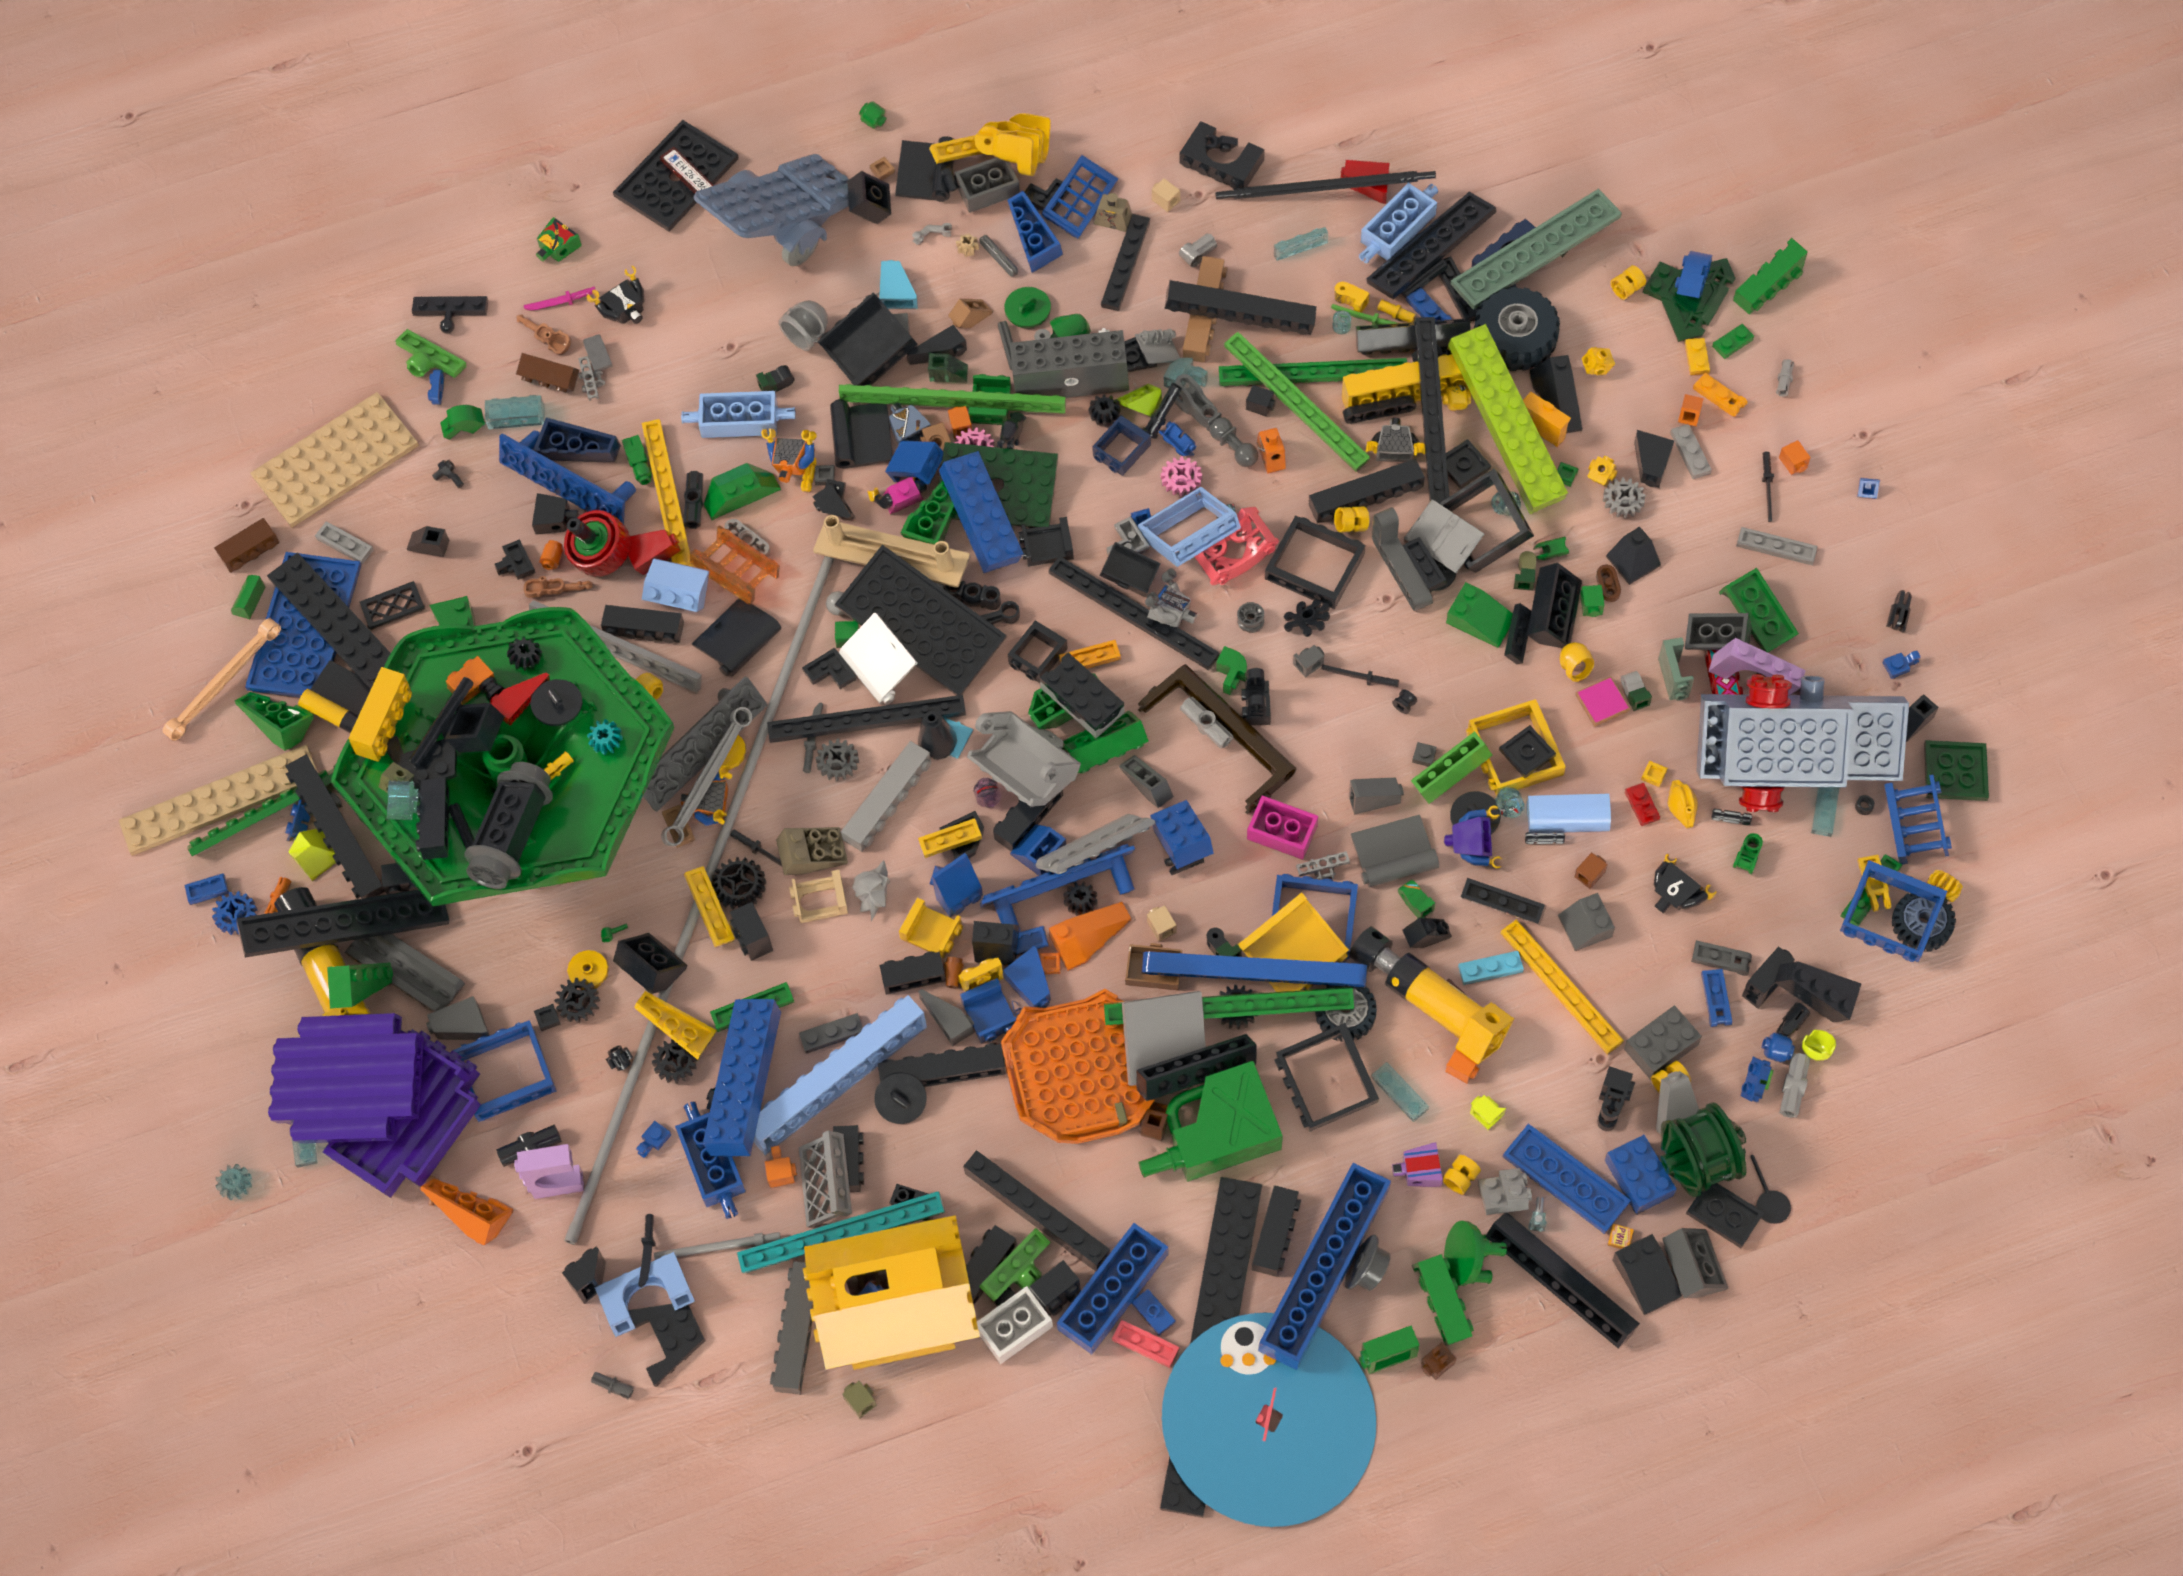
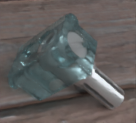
M1540 1197L1536 1199L1535 1212L1533 1211L1528 1225L1530 1230L1543 1232L1546 1228L1547 1222L1545 1221L1546 1213H1543V1197H1541V1201Z

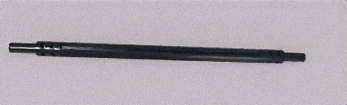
M1408 171L1234 188L1230 191L1216 192L1215 194L1216 199H1244L1418 182V180L1436 178V171Z

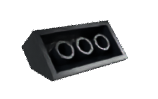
M1559 563L1543 566L1539 569L1527 636L1538 644L1563 648L1571 643L1582 580Z

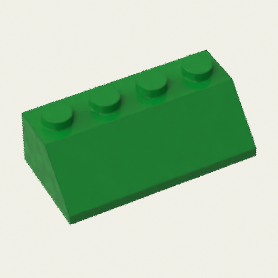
M1127 711L1097 738L1089 731L1084 730L1064 739L1062 750L1081 763L1078 773H1085L1095 765H1103L1113 757H1121L1131 749L1143 747L1144 743L1149 742L1142 721L1131 711Z

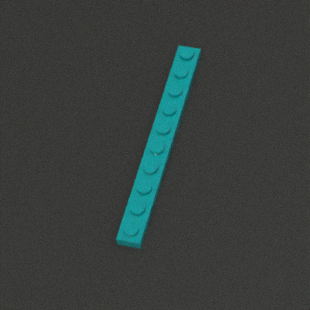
M937 1191L737 1252L741 1272L745 1274L804 1256L805 1246L896 1228L946 1213L941 1194Z

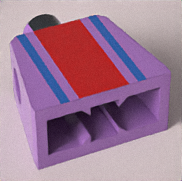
M1436 1142L1403 1152V1163L1392 1164L1393 1177L1405 1175L1407 1186L1442 1187L1443 1178Z

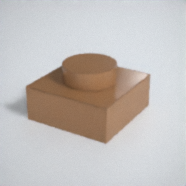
M885 156L869 165L872 173L880 180H884L895 173V168Z

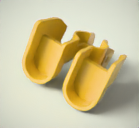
M1019 113L1011 117L1009 121L988 122L976 134L974 139L975 145L983 154L994 155L1001 160L1016 163L1020 174L1034 176L1038 163H1045L1048 156L1051 119L1045 116Z

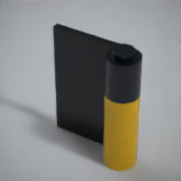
M329 660L311 689H306L303 692L298 706L351 734L370 693V689L355 673Z

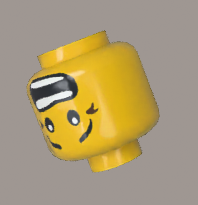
M1464 385L1449 386L1446 389V394H1442L1443 405H1447L1450 411L1466 409L1468 404H1471L1470 390L1466 389Z

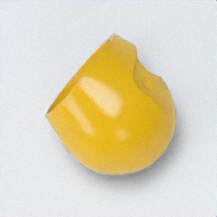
M1577 642L1569 643L1562 648L1559 660L1561 667L1566 669L1567 677L1574 682L1585 679L1594 667V659L1586 645ZM1581 662H1584L1586 665L1585 669L1578 675H1572L1574 668Z

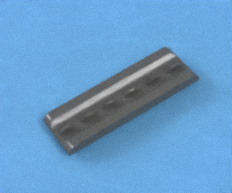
M392 934L354 940L345 951V954L360 964L391 962V968L393 969L391 984L433 1012L447 1007L465 985L461 979Z

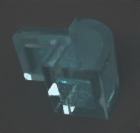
M1180 358L1173 361L1164 375V387L1170 388L1171 383H1175L1176 378L1182 374L1190 375L1200 386L1205 387L1207 383V371L1201 367L1193 366L1192 358ZM1182 381L1180 384L1184 387L1186 381Z

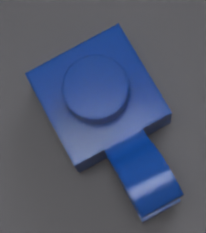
M1918 650L1909 653L1906 657L1901 652L1883 659L1882 663L1890 678L1893 679L1910 672L1909 666L1919 663L1918 659L1921 656Z
M654 1121L641 1136L644 1141L636 1148L638 1154L645 1158L653 1147L659 1150L670 1138L671 1132Z

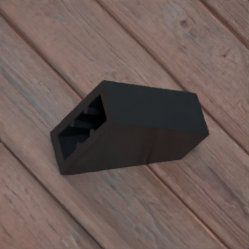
M1637 430L1634 445L1641 483L1650 487H1660L1675 440Z

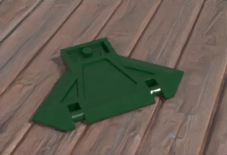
M1727 258L1711 262L1710 271L1700 298L1677 294L1678 288H1675L1677 277H1681L1683 269L1679 270L1661 261L1643 288L1644 294L1662 302L1678 342L1701 337L1705 333V329L1701 326L1703 324L1709 326L1730 289L1725 286L1726 283L1733 284L1736 279Z

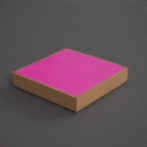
M1612 677L1581 689L1575 694L1594 727L1630 711L1629 705Z

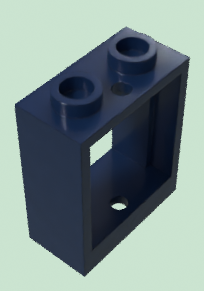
M1121 415L1092 446L1093 457L1099 463L1107 465L1112 472L1123 476L1151 446V435ZM1120 433L1138 444L1122 463L1104 451Z

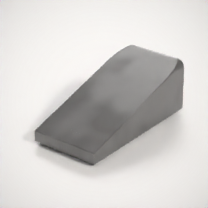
M600 334L583 340L595 372L612 367Z

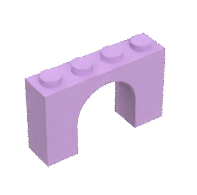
M1737 638L1713 654L1709 672L1724 679L1741 670L1759 672L1767 677L1783 675L1785 680L1792 683V688L1788 690V695L1801 688V677L1805 675L1806 671Z
M568 1144L517 1152L518 1160H514L516 1173L519 1172L520 1179H523L524 1186H527L528 1193L531 1192L534 1199L584 1191L583 1171L580 1165H573L572 1150Z

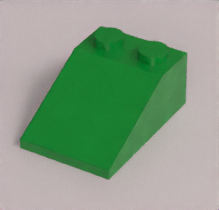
M1465 582L1447 613L1446 624L1499 648L1510 629L1513 613L1485 591Z

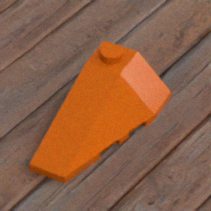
M434 1178L422 1185L420 1189L468 1237L482 1245H486L498 1236L514 1210L496 1199L489 1198L487 1201L477 1197L478 1193L472 1191L470 1193L461 1192L457 1186Z

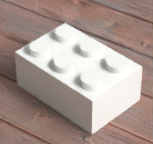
M1027 1286L977 1321L980 1337L1000 1364L1053 1327L1052 1319Z

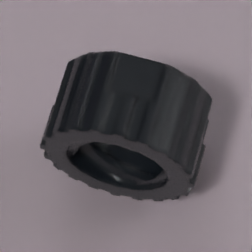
M1862 795L1856 801L1855 808L1859 814L1868 815L1872 812L1875 802L1873 798ZM1861 802H1866L1869 807L1863 808Z

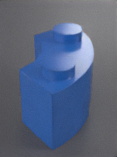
M1690 251L1688 256L1684 255L1682 266H1684L1681 277H1677L1675 288H1678L1677 294L1695 298L1702 296L1713 255Z

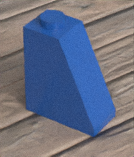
M1033 946L1003 970V977L1029 1007L1046 1008L1051 1000L1050 991L1037 948Z

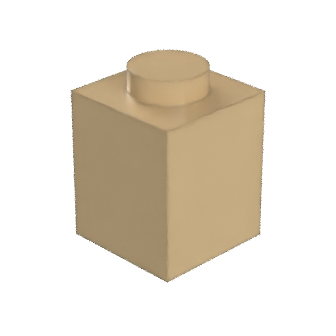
M1164 178L1152 187V201L1169 212L1180 202V190Z
M1165 905L1160 908L1155 907L1149 911L1147 923L1159 942L1177 933V925Z

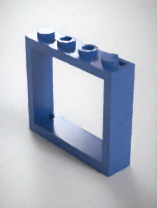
M1868 860L1840 931L1847 937H1856L1863 940L1867 945L1881 947L1887 953L1901 955L1907 961L1919 962L1947 891ZM1868 877L1935 902L1917 950L1850 923Z
M1290 874L1277 875L1272 916L1279 911L1282 887L1351 895L1345 943H1343L1349 949L1346 953L1348 955L1346 959H1349L1358 884H1354L1351 881L1334 882L1332 879L1318 880L1309 876L1301 878L1293 877Z
M530 1020L521 1024L518 1022L515 1026L508 1029H500L488 1037L482 1036L475 1042L462 1044L460 1048L453 1050L462 1056L460 1060L465 1061L529 1035L545 1079L481 1104L474 1114L478 1122L557 1092ZM472 1086V1087L469 1089V1091H471L472 1093L475 1094L474 1089H473V1086Z

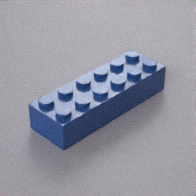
M979 451L943 462L939 473L983 573L1019 562L1023 556V551Z
M1133 1223L1058 1320V1331L1092 1355L1168 1256V1246Z

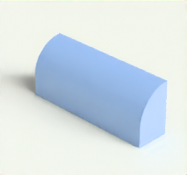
M1609 794L1528 796L1527 816L1529 832L1610 831Z

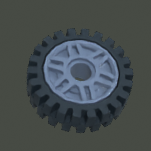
M1907 893L1899 900L1892 915L1894 934H1898L1897 939L1899 941L1903 940L1904 945L1907 946L1909 944L1914 949L1918 947L1927 923L1920 921L1919 918H1924L1928 922L1935 902L1912 893ZM1946 898L1943 901L1925 946L1927 952L1932 951L1933 948L1937 950L1941 945L1946 944L1954 931L1956 924L1955 911H1952L1951 903L1947 904L1948 900Z

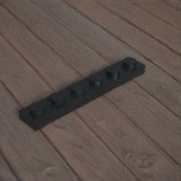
M1132 214L1101 301L1102 308L1115 311L1120 310L1150 224L1149 217Z

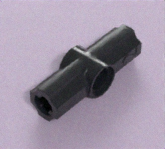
M690 471L686 476L684 526L690 529H697V527L701 526L704 475L698 471Z
M554 1124L535 1133H524L517 1138V1141L500 1147L496 1151L503 1167L514 1163V1160H518L517 1152L551 1147L562 1142Z

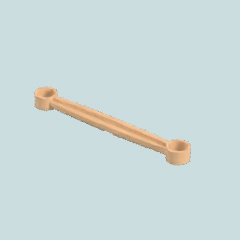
M271 618L264 620L259 626L258 634L208 683L178 718H173L165 724L163 733L172 741L180 739L186 731V725L236 676L267 640L271 641L279 635L281 626Z

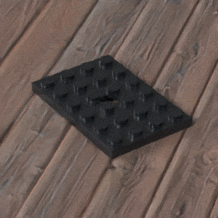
M683 119L613 191L615 198L668 232L697 203L694 200V195L698 190L684 177L679 181L670 180L669 176L671 173L677 174L679 172L664 157L675 150L711 186L739 159L737 153Z

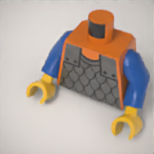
M769 428L770 434L768 436V431L763 429L761 435L764 439L768 440L766 445L771 465L780 473L778 479L788 483L791 475L804 474L806 468L814 461L815 448L812 441L816 439L817 434L814 431L803 430L801 434L802 439L776 438L774 441L773 438L776 436V431Z
M727 765L720 767L719 772H717L701 802L692 814L705 826L717 823L723 825L725 823L729 790L725 778H732V774L728 772L732 768ZM681 794V805L684 804L689 794Z

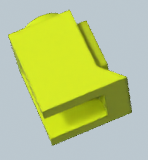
M1477 1096L1471 1102L1470 1114L1487 1130L1505 1115L1506 1108H1499V1105L1489 1096Z

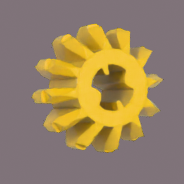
M1935 870L1927 881L1928 884L1946 890L1945 898L1949 902H1954L1961 894L1963 888L1959 880L1943 870Z

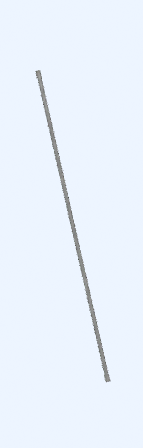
M824 556L727 816L725 817V823L722 825L708 862L706 873L711 883L768 735L767 722H771L774 719L834 558ZM695 900L674 952L681 960H683L700 915ZM673 984L667 990L659 992L658 998L667 1002ZM650 1020L645 1028L575 1216L565 1236L564 1241L569 1244L576 1245L582 1224L657 1029V1026Z

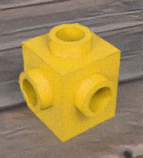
M1591 347L1581 358L1587 374L1606 375L1615 365L1611 351L1608 348Z
M1605 455L1603 458L1598 456L1596 460L1593 459L1588 468L1590 472L1587 477L1607 487L1609 481H1613L1617 475V466L1613 464V459Z

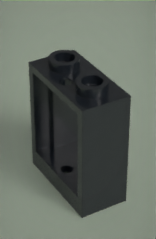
M1035 620L1008 653L1009 665L1014 670H1020L1025 673L1026 677L1030 680H1036L1040 683V677L1046 671L1049 673L1058 662L1059 655L1065 653L1068 649L1067 639ZM1033 637L1053 648V651L1039 668L1019 656Z
M1778 946L1748 980L1742 997L1759 1009L1779 986L1775 983L1780 964L1795 961L1792 954Z

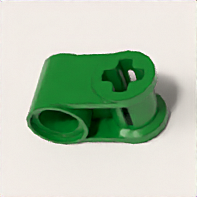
M1751 833L1746 836L1736 856L1733 868H1741L1752 875L1763 845L1760 835ZM1748 843H1754L1757 847L1751 848Z

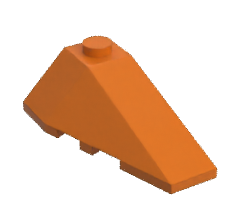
M1119 902L1058 923L1049 928V936L1057 952L1060 954V958L1067 971L1086 963L1098 949L1104 946L1105 942L1112 936H1115L1131 921V917L1123 902Z

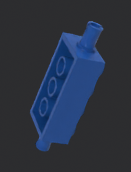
M690 1102L692 1111L687 1103L683 1108L689 1121L675 1127L706 1208L721 1203L726 1219L732 1218L729 1212L730 1209L735 1217L738 1215V1211L732 1198L746 1191L733 1157L710 1156L703 1144L709 1113L701 1116L696 1102Z

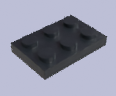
M1715 1183L1695 1198L1686 1214L1737 1247L1742 1248L1764 1212L1720 1184Z

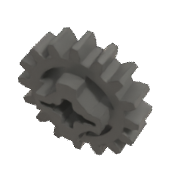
M839 739L836 740V743L829 740L828 746L822 744L823 751L818 750V757H816L817 769L821 770V775L825 776L827 774L828 780L835 777L836 781L839 780V777L846 780L847 774L853 776L852 769L857 770V763H859L858 751L854 750V745H848L847 740L840 743Z

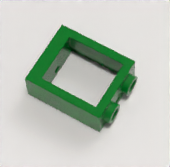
M1412 1325L1364 1342L1362 1344V1351H1360L1361 1356L1359 1357L1362 1368H1367L1368 1373L1372 1374L1417 1357L1420 1345Z

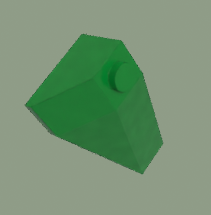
M943 481L925 501L921 502L920 507L907 517L900 532L904 538L933 545L939 541H944L955 512V507Z

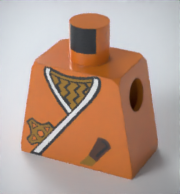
M1272 428L1260 431L1258 433L1257 446L1267 474L1286 469L1285 449L1278 429Z

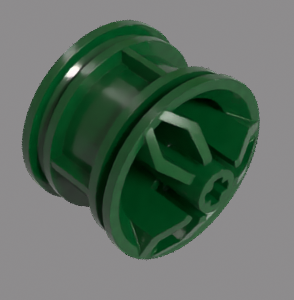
M1708 1103L1705 1108L1699 1109L1697 1114L1684 1119L1676 1118L1673 1121L1665 1120L1661 1123V1150L1666 1153L1660 1156L1662 1166L1667 1174L1680 1182L1690 1196L1697 1197L1702 1191L1708 1190L1710 1185L1720 1181H1731L1735 1178L1739 1180L1746 1176L1745 1148L1742 1149L1741 1146L1746 1143V1136L1742 1128L1734 1121L1732 1122L1717 1103Z

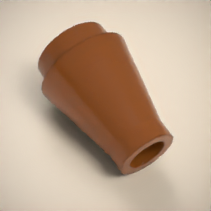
M947 957L946 962H944L946 987L958 988V975L961 974L964 968L963 959Z

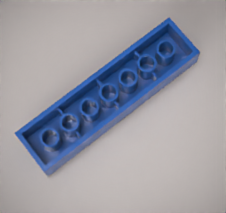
M735 999L703 1144L710 1156H751L781 1011L775 999Z

